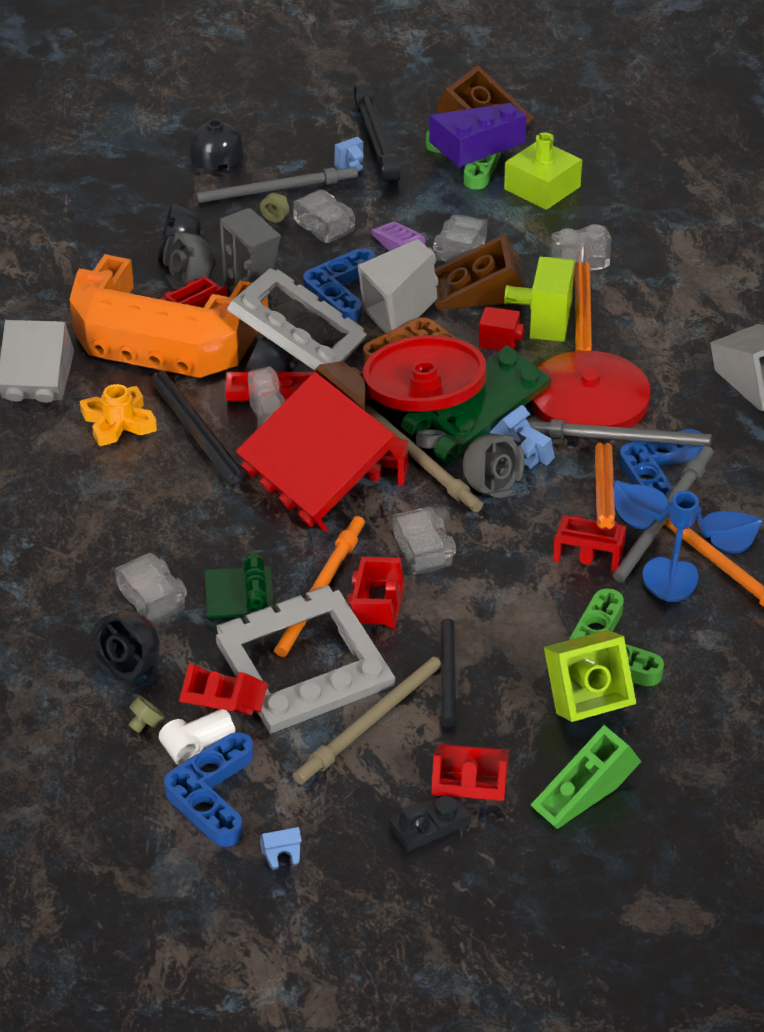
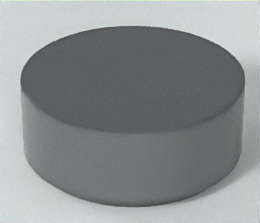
M419 430L416 432L415 445L423 448H435L438 441L447 434L440 430Z

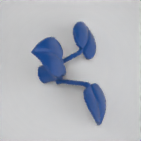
M618 480L614 485L615 511L620 520L626 525L637 529H647L653 525L655 520L661 522L669 515L671 523L677 528L672 560L665 557H656L646 563L642 573L646 588L660 600L667 602H678L686 599L694 592L698 584L699 576L696 566L690 562L678 561L684 529H688L697 520L703 537H711L710 542L713 547L720 552L737 554L744 552L752 545L763 522L761 517L729 511L713 512L703 519L701 515L702 508L698 506V497L689 491L677 492L674 494L672 502H668L663 492L650 486L628 484Z

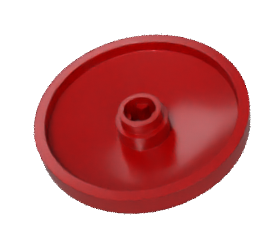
M434 335L409 337L381 347L367 359L363 368L365 389L375 401L393 409L412 412L446 409L467 401L481 390L486 381V361L483 354L476 347L460 339Z
M572 351L556 355L537 367L551 377V386L529 402L534 413L543 422H551L552 419L565 420V423L631 428L645 416L649 408L650 384L645 374L636 365L622 357L600 351Z

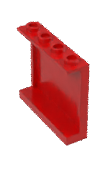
M316 372L236 450V453L243 460L240 466L249 476L254 478L258 475L261 478L259 480L260 484L269 493L273 494L277 491L280 494L279 500L289 510L292 511L296 507L300 511L298 516L309 527L312 528L316 524L324 532L328 528L321 519L387 452L396 460L405 452L395 434Z

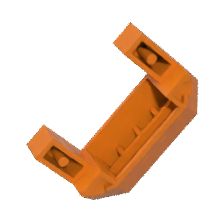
M104 254L93 271L81 268L77 271L69 299L73 333L89 356L201 378L238 366L258 333L257 330L227 310L231 301L251 285L252 282L240 280L230 297L212 294L204 308L130 294L134 288L131 259ZM268 296L261 302L267 308Z

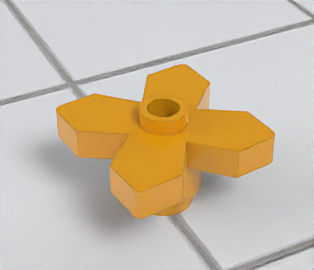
M113 384L104 389L101 398L96 396L80 401V409L85 421L95 423L92 426L93 436L99 446L117 442L123 430L137 435L157 431L156 419L151 410L141 409L144 406L143 395L137 386L126 388L124 385Z

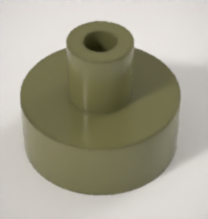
M277 193L268 194L260 204L263 216L275 223L282 221L289 213L290 208L286 196Z
M139 695L129 706L136 714L129 723V726L138 733L142 731L146 724L157 729L166 718L156 706Z

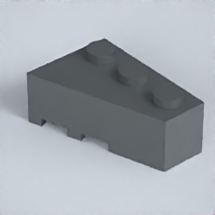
M250 207L220 219L224 287L227 286V293L231 296L240 280L253 283L268 269H274L281 235Z

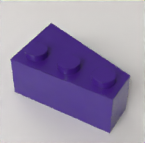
M512 103L429 115V143L458 167L525 143L527 115Z

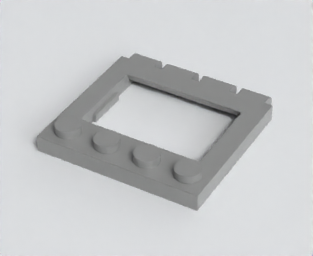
M272 268L268 269L235 297L227 308L229 312L315 371L320 364L344 362L367 335L363 332V327L348 317L344 319L342 317L343 313L325 301H318L319 297L302 285L296 286L294 284L295 280L279 269L276 271ZM277 286L280 288V291L293 300L296 299L302 303L306 309L328 321V324L341 333H345L346 336L339 340L332 348L321 345L313 340L308 332L296 328L287 322L282 314L271 311L261 302Z
M328 585L307 592L305 594L307 602L299 595L275 604L277 613L269 606L245 615L246 624L242 622L241 618H236L217 625L216 644L236 677L239 672H244L262 680L242 644L328 612L338 626V632L349 650L359 659V661L272 694L267 688L261 712L257 713L270 734L395 686V676L339 590L332 592Z

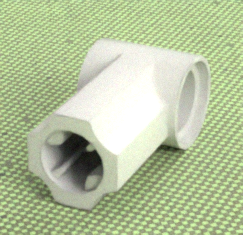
M219 709L189 723L182 719L170 721L159 732V740L175 763L181 765L225 736L235 733V727L227 710Z

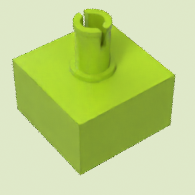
M540 133L536 136L535 143L505 162L504 189L545 210L581 186L582 159L553 146L554 137L550 133Z
M540 256L532 288L506 285L504 304L530 306L531 339L565 342L572 308L575 260Z
M605 630L544 647L556 714L573 722L636 704L624 636L610 630Z

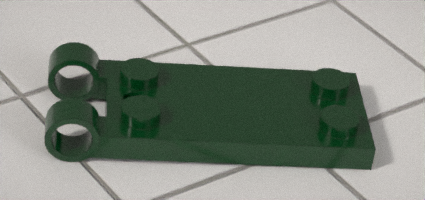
M507 345L486 361V381L476 395L461 404L446 409L425 412L410 411L402 420L401 428L413 438L416 437V432L428 429L430 426L445 432L447 435L438 441L434 448V454L446 464H450L467 450L468 446L475 439L488 434L503 418L521 405L525 406L550 387L551 377Z

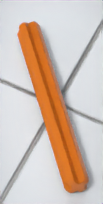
M577 262L574 270L575 351H591L590 265L587 262Z
M599 442L595 446L597 525L601 529L604 527L611 529L615 525L612 446L609 443L603 445Z

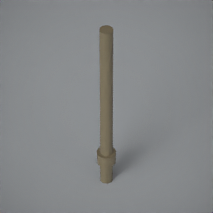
M370 405L365 406V412L400 439L408 440V455L444 485L451 497L458 502L462 501L473 512L481 510L483 503L470 492V487L461 479L452 477Z
M434 656L431 657L328 745L318 747L310 754V760L293 773L295 781L302 785L318 771H325L335 762V757L441 668L440 660Z

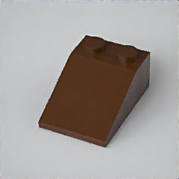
M479 65L449 86L435 107L440 113L512 103L527 115L526 126L534 119Z
M505 234L435 268V274L438 278V286H436L438 299L435 301V306L438 310L503 304L506 285L527 288L520 257Z

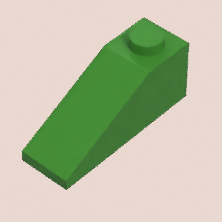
M603 725L534 800L531 806L558 829L617 789L642 761L627 743Z

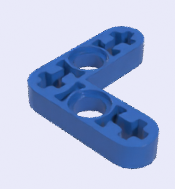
M357 249L309 269L303 274V286L318 296V301H325L343 313L342 317L344 319L348 317L354 322H358L362 318V302L343 285L359 279L358 265L375 258V254L369 249ZM327 295H338V296H336V297H329V296H327Z
M687 429V430L677 431V432L701 433L700 431L693 430V429ZM642 441L631 442L621 447L619 465L631 484L656 488L668 497L674 488L660 467L695 459L704 446ZM656 449H666V450H668L669 452H668V453H659V452H657V451H655V450H656ZM650 475L654 478L646 480L640 478L639 476Z
M231 733L171 770L164 778L167 799L218 846H232L241 840L243 836L242 818L212 788L252 762L254 758L253 740L245 733ZM206 764H215L219 767L216 771L209 773L200 770ZM186 785H187L188 794H189L188 796H187V790L183 788V787H185ZM201 802L213 805L208 811L201 812L194 809V806Z

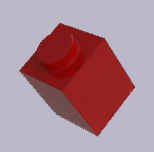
M485 307L479 323V348L500 351L508 345L514 350L516 342L522 341L524 324H520V311Z

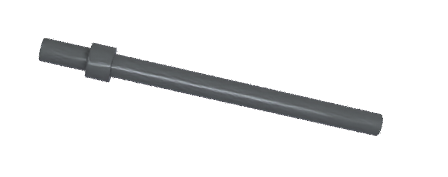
M333 167L323 169V172L196 192L198 203L320 183H325L326 185L337 184L338 180L357 178L358 171L356 167L338 170Z
M552 419L551 422L528 420L531 428L542 434H549L550 438L563 439L564 436L709 447L712 444V434L565 423V420Z
M704 446L696 458L687 463L682 471L683 476L667 497L668 502H672L674 494L679 491H688L693 483L700 480L705 473L706 464L714 454L711 447ZM669 515L661 522L655 520L650 528L642 532L613 573V578L617 582L623 583L666 523Z

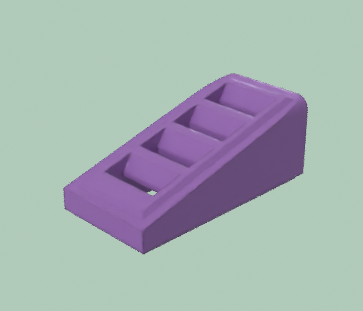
M395 221L371 230V235L389 251L416 239H419L425 245V237L422 234Z

